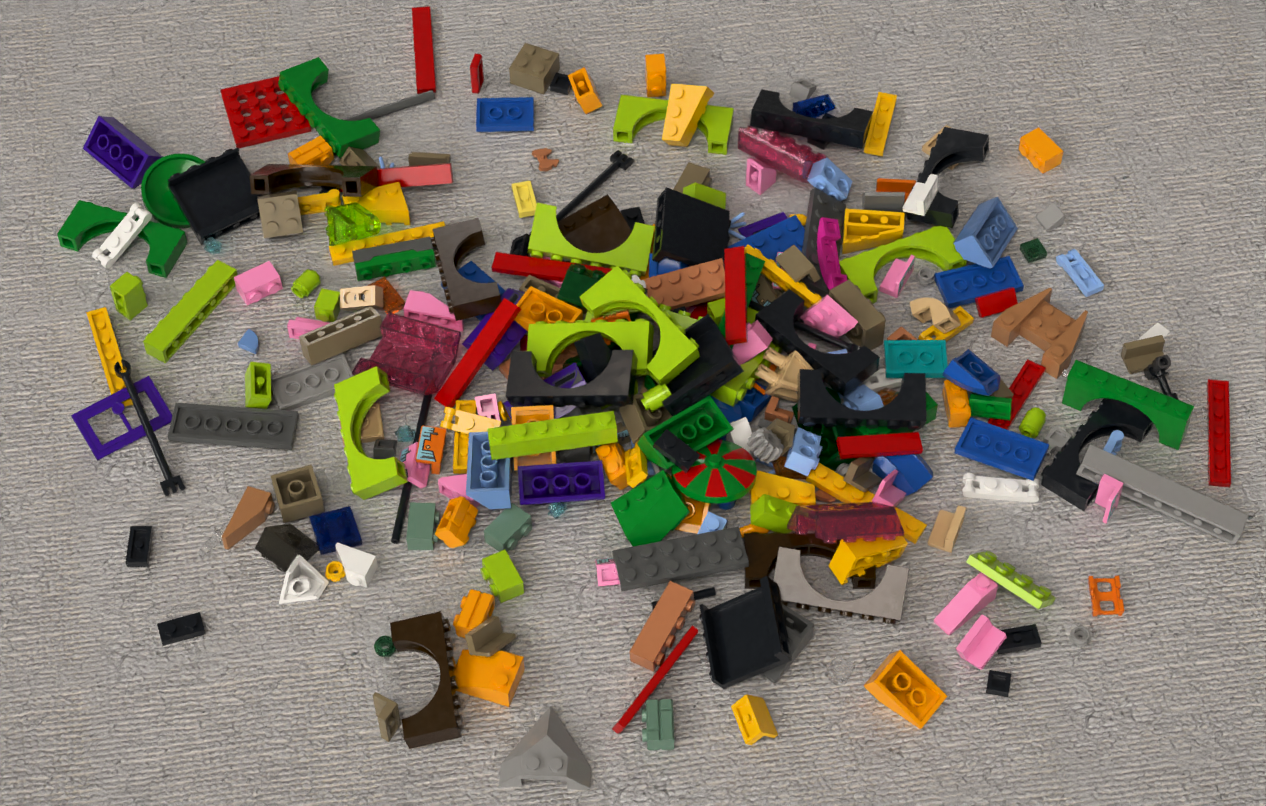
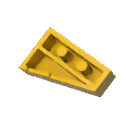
M671 84L662 135L664 142L672 146L687 147L698 127L697 123L701 115L705 113V107L710 98L714 95V92L709 87Z
M399 182L375 187L362 197H344L342 195L344 211L349 225H373L374 222L386 223V225H392V223L410 225L408 207Z
M845 209L842 254L874 248L895 242L897 239H902L905 212Z
M757 470L755 484L750 490V506L763 494L800 505L801 517L815 516L816 498L814 484Z
M895 524L880 526L877 529L866 530L853 536L847 535L840 540L829 568L840 584L844 585L848 583L847 579L855 574H858L860 577L866 574L864 570L874 565L879 568L900 558L908 543Z

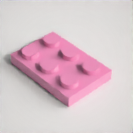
M826 295L805 310L800 316L805 324L836 338L854 328L858 323L853 316L829 295Z

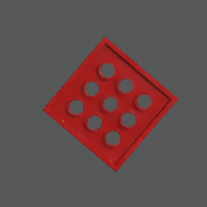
M280 76L220 90L236 148H244L311 132L309 121L300 114L296 105L290 102L285 92L283 94H276V92L281 91L278 85ZM261 95L266 96L265 98H262V99L257 98L258 96H261ZM240 100H247L245 103H239ZM281 105H288L286 108L280 107ZM263 109H270L268 112H262ZM246 113H250V114H251L250 116H247V117L243 116V115L246 114ZM286 118H292L291 121H284ZM269 122L274 123V124L271 125V126H266V125H265V124H267V123H269ZM249 127H255L253 130H247Z

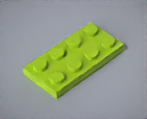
M990 551L972 554L966 561V563L1037 609L1052 605L1056 597L1051 595V590L1044 586H1037L1033 583L1034 580L1025 574L1020 575L1015 571L1014 566L1006 562H1000L997 560V556Z

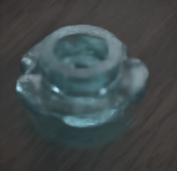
M212 237L203 241V244L206 245L204 249L213 255L215 252L220 253L222 244Z
M400 426L395 432L398 442L414 440L415 430H411L410 426Z
M563 502L551 503L548 506L550 510L548 515H552L556 519L566 510L567 506Z

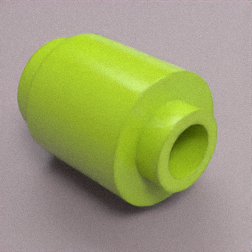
M305 270L293 282L292 292L301 299L307 297L320 285L319 274L314 270Z
M659 384L642 393L644 398L640 400L646 411L651 409L653 412L664 406L662 401L672 394L666 384L661 386Z
M1036 407L1028 410L1019 425L1021 434L1030 438H1036L1046 422L1045 412Z

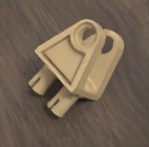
M769 347L764 353L766 355H763V358L777 366L775 372L764 364H760L755 375L769 383L765 390L767 395L798 403L796 391L798 392L799 370L814 369L797 351L792 352L788 356H783Z

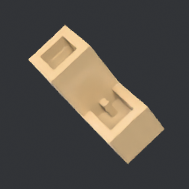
M927 297L909 302L912 315L922 323L932 319L933 325L944 334L961 325L958 316L937 299Z

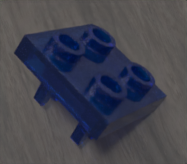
M350 506L309 516V522L320 555L335 552L337 542L349 547L362 545V539Z

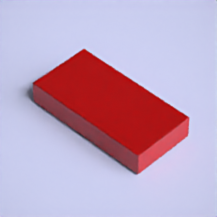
M475 53L470 65L472 93L477 94L480 93L484 82L482 55Z
M1014 287L975 297L978 314L981 318L1003 312L1018 304Z

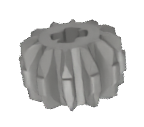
M759 428L748 438L747 444L750 447V451L761 462L764 461L769 464L777 460L783 453L784 446L781 444V439L772 433L770 429Z

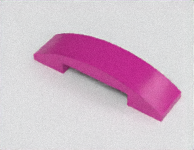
M822 217L818 226L817 253L822 277L828 289L831 290L847 281V275L841 274L836 241L841 238L838 220Z

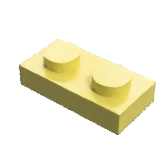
M531 181L511 184L519 218L534 216L537 203Z

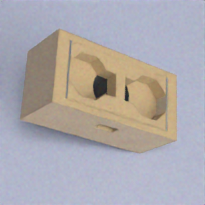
M372 285L340 289V309L355 311L363 310L370 306L374 309L383 308L382 287Z

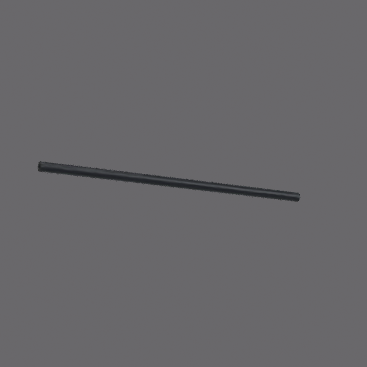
M441 335L437 336L413 444L419 442L421 426L426 425L445 337ZM409 481L404 483L391 538V542L394 544H398L401 537L412 483Z

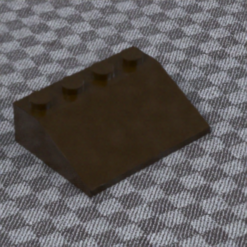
M608 194L557 222L560 232L571 245L589 253H604L614 250L622 245L632 233L626 220Z

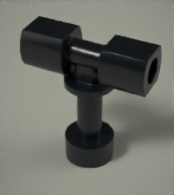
M1168 355L1155 358L1152 364L1144 369L1145 377L1148 380H1158L1164 395L1179 400L1177 394L1171 392L1166 379L1169 373L1165 372V370L1171 366L1170 358Z

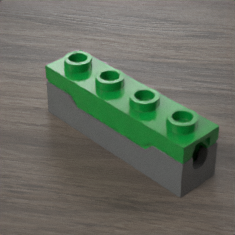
M430 237L352 251L358 281L436 267Z

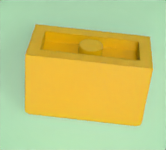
M746 694L731 706L745 744L752 745L763 736L772 738L778 736L763 698Z

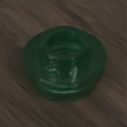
M389 636L379 637L374 644L376 654L381 657H389L396 651L392 638Z

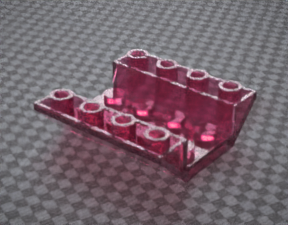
M749 125L748 127H740L738 130L739 150L802 183H809L807 179L813 163L826 157L828 158V156L820 152L817 154L811 151L812 148L805 144H801V146L796 144V140L792 137L779 135L780 132L761 129L759 134L758 129Z
M388 312L380 325L381 341L370 359L362 357L359 359L352 371V375L355 376L377 366L387 373L389 386L424 396L438 393L456 363L461 332Z
M878 502L796 506L787 524V529L795 531V534L806 535L808 531L815 530V537L822 539L823 543L829 544L837 543L838 539H843V542H856L857 538H863V541H876V537H883V540H896V536H904V530L895 508Z

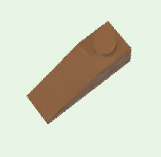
M247 487L222 535L225 549L229 550L264 523L269 514H272L275 503L270 492Z

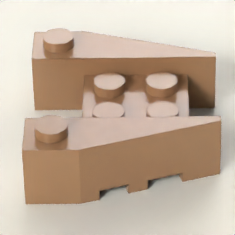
M1048 288L1006 309L993 322L991 337L1008 347L1019 335L1045 351L1041 366L1046 367V373L1058 379L1070 365L1084 330L1088 311L1085 310L1077 320L1071 318L1050 304L1052 288Z

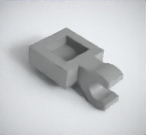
M1055 425L1043 439L1044 443L1049 444V450L1044 461L1047 462L1054 451L1062 452L1065 449L1066 442L1073 435Z

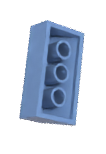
M995 197L977 206L953 244L964 260L991 269L1018 228L1000 199Z
M469 432L466 495L488 509L511 508L513 457L491 460L488 432Z

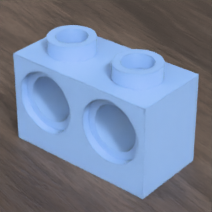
M827 157L813 163L807 179L812 186L838 201L847 198L852 184V180Z
M798 427L793 437L792 447L788 450L784 467L808 476L811 469L815 470L820 458L818 457L822 450V446H820L821 436Z

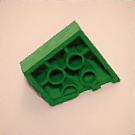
M665 470L660 471L610 503L625 536L633 547L662 541L668 532L673 531L690 513L680 490L675 486L672 477Z

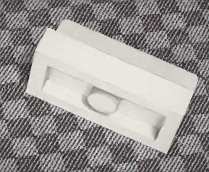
M930 174L925 184L916 182L903 205L904 212L925 216L939 190L938 175Z

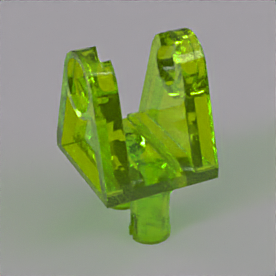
M356 202L337 207L328 205L324 212H327L324 214L328 222L326 228L328 232L326 234L329 236V246L377 235L380 232L381 225L379 219Z

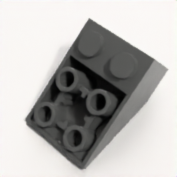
M783 604L782 608L792 661L761 673V675L775 684L810 642L814 634V623Z

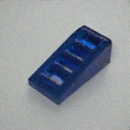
M829 94L794 102L792 111L803 116L816 118L835 109V104Z

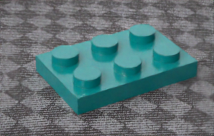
M884 340L886 378H902L904 373H925L926 378H945L942 375L948 366L946 340Z

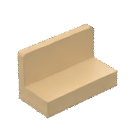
M958 505L955 514L944 510L939 511L928 540L929 546L952 553L965 518L966 507Z

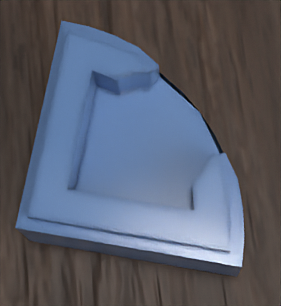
M248 329L238 342L239 348L257 354L259 349L257 335Z

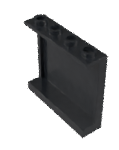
M239 148L228 149L222 155L216 158L211 157L205 163L193 165L187 171L181 174L176 173L168 179V188L201 245L260 218L257 198L263 195L251 194V174L239 155Z
M666 187L657 198L652 260L660 263L666 256L694 266L722 258L725 264L724 249H727L730 235H728L731 220H729L730 211Z
M709 314L684 330L686 332L685 336L688 339L693 338L699 345L700 357L667 384L672 395L663 400L662 403L672 416L701 401L744 372L718 325ZM658 348L653 351L652 359L656 355ZM652 378V380H653L655 386H657L658 384H657V383L655 382V380Z
M768 576L760 579L761 587L709 609L703 604L700 605V621L704 628L703 639L707 646L706 657L711 669L709 675L712 682L723 689L792 661L779 587Z

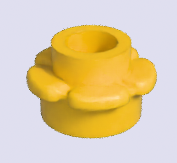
M332 561L326 566L325 576L327 579L337 582L345 577L346 574L340 562Z

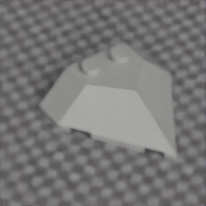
M551 706L501 763L499 786L522 787L523 779L567 781V789L590 790L591 767Z

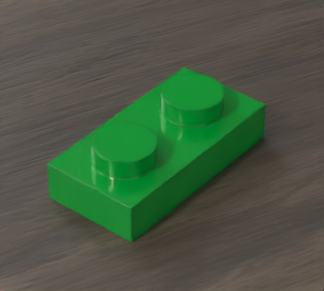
M970 394L969 406L971 416L1004 420L1011 419L1012 398Z

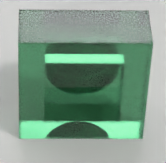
M1038 238L1020 244L1019 249L1028 263L1047 256V251Z

